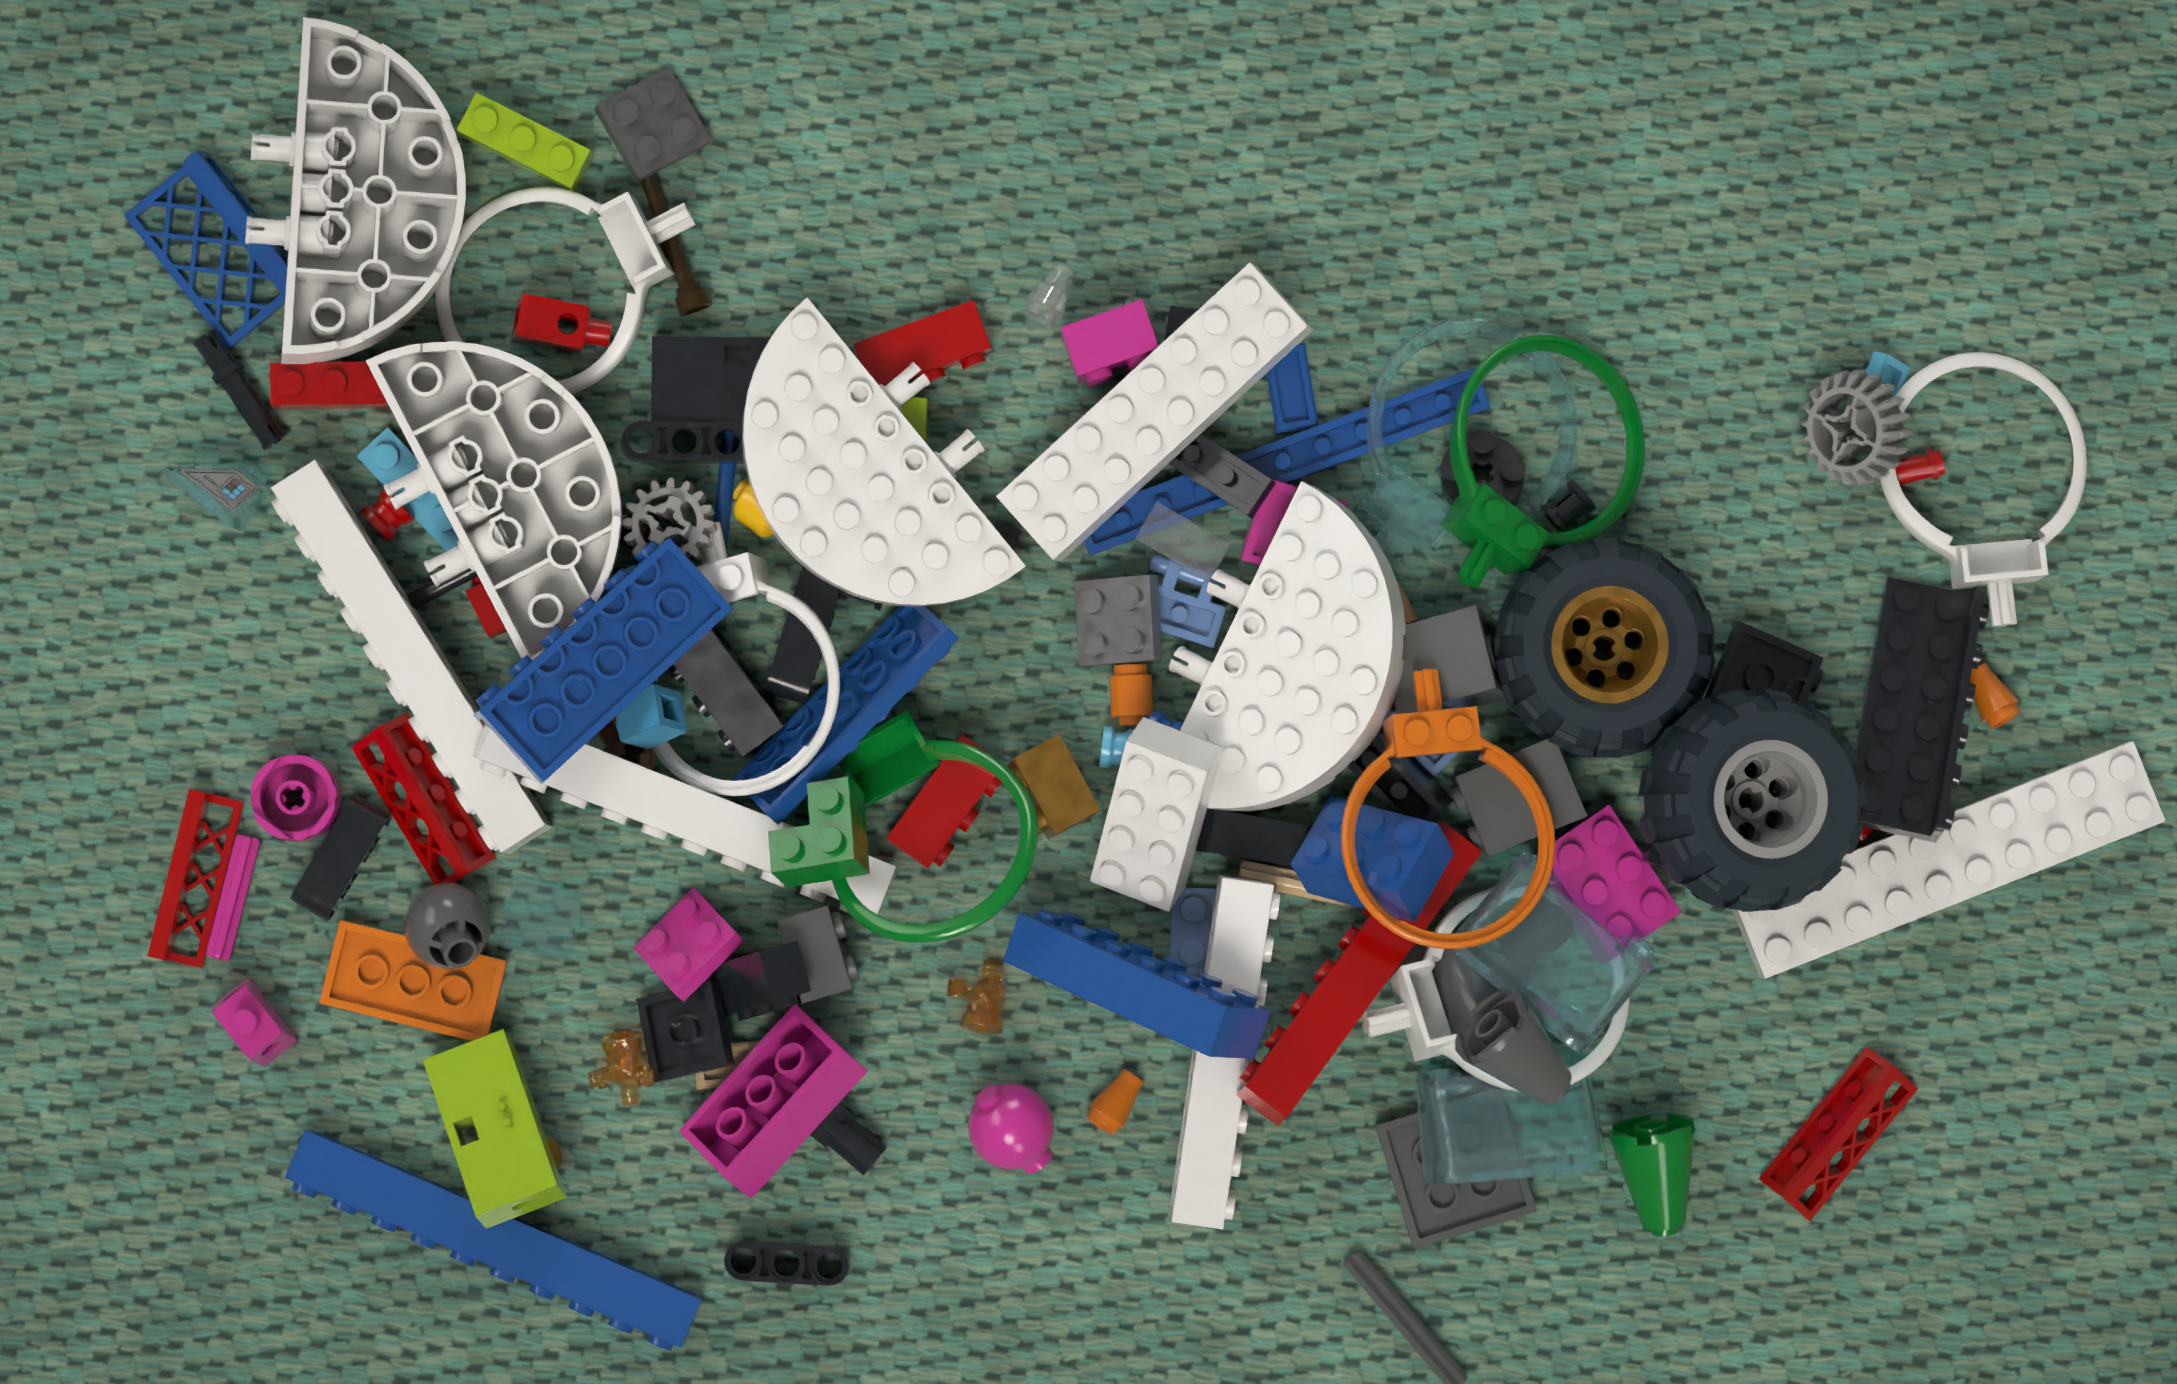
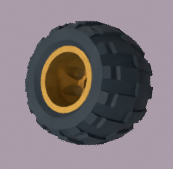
M1591 538L1581 542L1566 544L1546 554L1524 572L1509 591L1499 612L1496 633L1493 638L1494 662L1500 685L1509 707L1526 724V728L1541 740L1550 738L1548 742L1559 746V748L1570 754L1588 758H1619L1640 753L1653 747L1666 727L1672 726L1684 715L1683 711L1701 701L1708 684L1711 683L1716 659L1714 658L1713 640L1715 630L1710 610L1706 609L1697 591V585L1683 569H1679L1666 559L1663 553L1642 543L1636 544L1618 540L1617 538ZM1607 610L1616 612L1619 617V622L1614 628H1608L1602 622V615ZM1575 619H1584L1588 623L1589 631L1585 636L1574 634L1572 623ZM1628 632H1635L1640 636L1641 645L1638 649L1632 650L1626 647L1624 638ZM1596 638H1603L1611 643L1608 652L1612 657L1608 661H1600L1593 656L1596 650L1593 641ZM1576 649L1580 653L1581 662L1578 666L1572 667L1569 665L1566 659V650ZM1627 662L1631 664L1634 671L1631 679L1623 680L1619 678L1616 671L1619 663ZM1596 670L1603 675L1604 680L1600 688L1593 687L1587 682L1586 677L1590 671Z

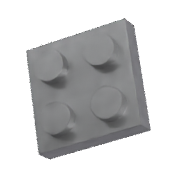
M670 67L597 104L594 109L636 183L699 151L712 141Z
M1149 574L1074 581L1079 667L1162 661L1158 575Z

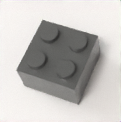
M824 906L777 920L784 944L798 942L811 988L810 992L799 995L802 1004L855 989L853 980L860 978L854 954L845 955L841 939L848 937V933L841 912L833 913L831 906Z

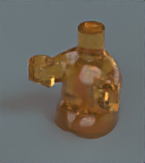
M983 960L981 979L974 984L967 985L964 980L958 978L954 981L949 979L947 996L968 1001L967 1011L962 1015L960 1021L961 1028L982 1034H1000L1003 1032L1002 1011L1006 1003V986L1002 982V977L999 976V961Z
M619 1031L607 1034L600 1039L602 1049L606 1053L607 1065L599 1070L588 1072L590 1089L593 1090L595 1087L604 1089L607 1083H612L620 1087L622 1105L639 1103L637 1086L640 1088L642 1085H646V1087L654 1085L653 1069L644 1065L642 1057V1033L639 1031Z

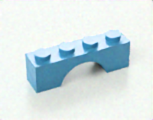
M637 565L626 568L624 571L628 574ZM656 681L650 684L616 716V727L620 742L645 749H650L687 733L682 693L662 687Z

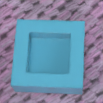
M1873 351L1865 371H1867L1868 375H1882V384L1890 383L1895 385L1892 393L1894 398L1899 389L1905 384L1910 367L1886 353Z

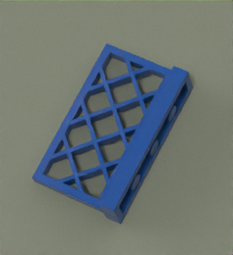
M196 150L184 160L185 164L124 216L210 326L218 331V335L225 345L231 349L285 305L288 253L281 245L245 244L247 216L251 218L260 217L211 155L206 151ZM187 176L198 188L196 206L175 204L176 187ZM168 193L167 203L158 202L162 197H164ZM205 198L208 200V202L212 205L213 208L204 207ZM152 206L166 207L164 233L149 231L139 219V216ZM174 208L196 210L193 236L172 234ZM204 211L218 213L223 219L222 239L201 237ZM231 231L235 234L239 241L230 240ZM153 236L163 237V248ZM171 238L193 241L190 266L175 264L169 257ZM201 242L222 244L219 269L198 267ZM230 245L244 246L250 253L249 272L227 270ZM257 264L261 267L265 274L257 273ZM180 270L190 271L189 281ZM197 271L219 274L217 299L202 298L195 290ZM227 275L248 277L246 302L224 300ZM256 278L270 279L281 294L268 305L254 303ZM206 303L216 304L215 314ZM223 305L245 307L244 324L232 335L221 323ZM253 308L262 309L252 318Z

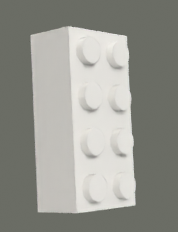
M1145 717L1142 718L1125 744L1090 882L1170 912L1186 887L1224 747Z

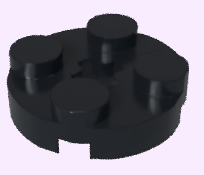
M1477 431L1472 436L1466 437L1468 457L1474 476V471L1477 469L1490 471L1492 481L1487 483L1482 479L1477 482L1478 486L1480 487L1485 483L1512 505H1515L1522 494L1526 471L1525 464L1518 451L1510 443L1499 437H1494L1488 431ZM1449 448L1442 458L1439 477L1442 495L1447 503L1452 506L1460 493L1452 471Z

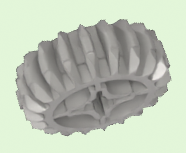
M1846 370L1837 372V375L1824 378L1820 381V387H1815L1809 392L1813 401H1808L1801 406L1809 415L1799 422L1800 425L1807 428V434L1800 441L1810 443L1811 446L1805 457L1811 459L1818 458L1816 470L1821 472L1828 471L1829 480H1842L1843 485H1867L1875 480L1887 477L1890 474L1889 469L1897 468L1901 464L1898 455L1905 454L1909 450L1902 442V438H1907L1913 433L1903 428V421H1906L1911 416L1905 412L1901 413L1899 409L1905 398L1900 396L1893 398L1892 393L1895 385L1890 383L1882 384V375H1868L1867 371L1864 370L1852 372ZM1848 394L1854 396L1852 404H1848L1845 410L1837 409L1845 396ZM1870 445L1873 447L1865 460L1860 461L1856 459L1858 452L1863 451L1864 446Z

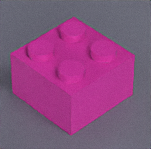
M1142 299L1061 327V338L1077 384L1087 382L1088 388L1112 381V372L1127 368L1128 373H1130L1158 347Z

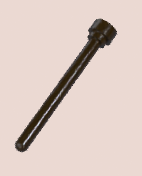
M656 173L641 180L640 182L653 217L655 218L669 211ZM678 234L664 241L666 253L679 288L676 289L678 297L675 298V302L680 316H687L712 306L707 288H702L700 281L694 280Z

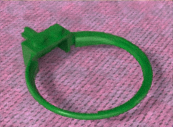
M1554 335L1526 336L1510 341L1494 350L1477 366L1470 376L1459 399L1450 436V461L1460 495L1455 499L1440 525L1471 549L1456 574L1460 577L1459 581L1462 584H1469L1474 589H1477L1491 565L1504 575L1529 569L1540 550L1558 549L1566 544L1596 538L1611 528L1630 506L1638 490L1644 467L1645 440L1641 417L1635 400L1619 373L1601 355L1577 341ZM1543 351L1561 354L1588 368L1600 379L1612 395L1625 427L1626 465L1621 484L1614 498L1593 520L1567 532H1547L1485 483L1479 487L1475 481L1476 478L1468 457L1466 425L1469 408L1478 387L1485 377L1499 364L1511 357L1527 352Z
M908 710L883 724L877 723L861 739L858 747L838 763L845 777L848 776L864 792L865 808L939 766L936 761L937 759L958 760L982 767L1000 779L1015 800L1021 823L1019 848L1004 880L980 904L957 917L931 924H905L888 920L864 906L851 890L846 878L832 880L833 887L844 908L865 928L896 941L928 943L954 938L979 927L994 917L1012 900L1023 885L1032 867L1038 843V822L1034 804L1027 789L1009 768L989 753L966 743L931 740L923 737Z

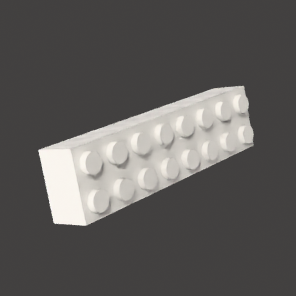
M1248 263L996 497L1052 560L1062 562L1314 329L1254 264Z
M1218 874L1204 973L1221 979L1223 981L1221 987L1232 992L1234 988L1258 996L1256 1003L1264 1006L1267 980L1260 976L1262 962L1270 963L1274 937L1267 934L1269 919H1277L1280 894L1273 892L1274 885L1270 882ZM1192 1049L1168 1213L1171 1222L1223 1229L1224 1220L1233 1219L1236 1194H1234V1190H1229L1231 1176L1239 1177L1242 1151H1240V1148L1235 1147L1237 1133L1245 1134L1248 1120V1108H1246V1105H1242V1099L1236 1094L1244 1085L1238 1078L1250 1063L1248 1059L1209 1057Z

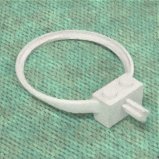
M557 187L528 188L505 194L492 200L477 210L462 224L453 258L446 274L435 291L437 318L445 341L463 342L455 326L451 310V273L464 243L482 223L507 208L532 202L557 203L579 210L588 216L595 210L601 215L598 219L636 294L627 293L626 307L621 325L613 342L601 358L581 373L568 379L557 381L571 395L592 386L609 374L631 348L641 327L646 297L650 286L674 274L660 243L696 225L685 203L647 221L637 199L629 192L605 204L595 202L577 192Z
M1985 352L1956 354L1938 360L1912 376L1894 396L1905 398L1899 409L1903 413L1913 397L1934 379L1955 370L1971 367H1985L2007 371L2026 381L2030 380L2043 390L2057 406L2068 427L2073 447V473L2069 489L2055 515L2038 530V535L2041 539L2032 542V539L1958 546L1949 545L1953 537L1931 525L1907 500L1899 485L1895 468L1889 469L1890 474L1879 480L1890 508L1904 528L1922 544L1941 554L1949 561L1952 589L1987 586L1991 627L2017 624L2012 584L2036 582L2049 575L2045 546L2070 522L2081 501L2087 467L2084 435L2074 409L2067 398L2051 380L2035 368L2022 361L2000 354Z
M715 522L717 531L706 534L713 543L712 548L701 546L700 553L703 558V565L696 568L728 603L761 593L766 595L768 602L779 605L798 617L816 639L823 654L827 671V701L823 717L815 735L809 744L805 745L789 762L767 775L740 781L716 779L700 773L685 763L672 749L668 741L652 747L660 761L685 783L717 795L745 796L761 793L786 782L800 772L817 754L825 742L836 716L840 693V673L834 646L817 614L799 598L771 586L766 559L749 552L727 558L720 522Z
M1506 885L1478 892L1452 908L1438 923L1433 932L1451 934L1459 922L1477 908L1497 900L1521 898L1528 886ZM1545 889L1542 896L1547 898L1552 904L1561 907L1551 890ZM1426 946L1420 962L1400 966L1389 981L1397 1005L1365 1012L1362 1015L1364 1021L1363 1029L1365 1033H1368L1369 1038L1405 1029L1415 1062L1445 1055L1474 1077L1490 1085L1519 1092L1465 1062L1456 1052L1455 1039L1457 1034H1451L1432 974L1435 962L1442 958L1444 949ZM1621 954L1608 961L1615 987V1003L1609 1029L1599 1045L1586 1058L1568 1068L1572 1074L1570 1085L1582 1080L1603 1064L1613 1052L1624 1031L1629 1011L1630 989L1625 963Z

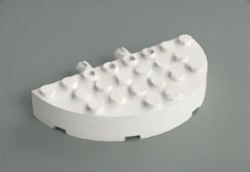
M303 17L296 133L292 132L291 137L252 133L251 160L289 162V166L293 167L290 216H286V220L251 218L247 216L245 244L284 246V250H288L281 364H309L346 357L373 346L405 325L426 304L448 270L460 235L466 201V174L460 143H458L447 110L425 78L406 59L387 45L379 44L348 26L326 20Z
M806 298L790 312L764 348L747 391L742 421L743 457L749 484L762 516L779 542L800 564L823 581L853 596L894 606H933L963 600L989 590L1026 567L955 480L957 477L955 473L960 468L985 451L981 443L977 441L966 451H963L962 448L975 438L971 431L966 429L961 436L942 452H933L901 413L902 408L900 406L930 384L925 374H922L914 382L908 384V381L918 374L921 369L912 362L909 364V367L885 387L882 384L878 385L812 302Z
M456 341L419 343L386 351L366 360L419 462L416 464L418 469L383 485L387 495L391 496L405 488L404 492L390 498L394 508L397 510L400 506L429 491L431 494L435 493L459 538L457 541L458 546L423 562L429 573L443 565L446 566L430 576L437 587L440 583L468 568L472 571L475 570L521 659L527 654L533 660L545 649L540 644V641L558 625L562 629L567 625L571 626L576 621L571 613L589 597L597 602L606 591L603 584L611 578L615 568L622 531V500L614 463L601 433L575 397L559 382L524 359L496 348Z
M1303 481L1300 482L1252 583L1248 585L1225 573L1222 569H1217L1211 578L1226 585V588L1211 582L1208 583L1207 593L1209 595H1214L1238 607V612L1214 661L1210 662L1187 650L1184 646H1180L1174 653V656L1188 662V666L1173 659L1170 661V671L1200 684V690L1180 731L1224 747L1207 809L1221 811L1269 809L1296 801L1329 784L1352 761H1356L1375 738L1383 725V721L1389 714L1398 691L1404 665L1402 655L1403 635H1406L1403 603L1391 565L1376 539L1370 535L1364 525L1348 508L1334 497Z

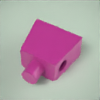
M249 976L214 1003L212 1009L214 1016L248 1059L259 1065L267 1066L298 1041L297 1037Z

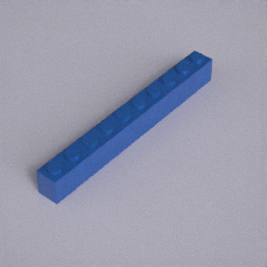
M312 1129L304 1131L284 1177L293 1181L292 1189L312 1198H316L318 1192L334 1199L331 1206L351 1215H355L357 1209L372 1215L371 1223L391 1232H395L397 1226L412 1232L410 1240L422 1246L434 1249L436 1243L452 1249L450 1257L470 1266H474L476 1260L491 1266L489 1273L499 1279L510 1283L514 1282L515 1277L531 1283L529 1291L541 1297L553 1300L554 1295L557 1294L571 1300L568 1306L570 1309L592 1317L594 1311L610 1317L608 1325L632 1334L634 1328L650 1335L647 1341L665 1350L671 1351L673 1345L680 1348L684 1345L704 1298L517 1217L486 1229L476 1218L468 1196Z

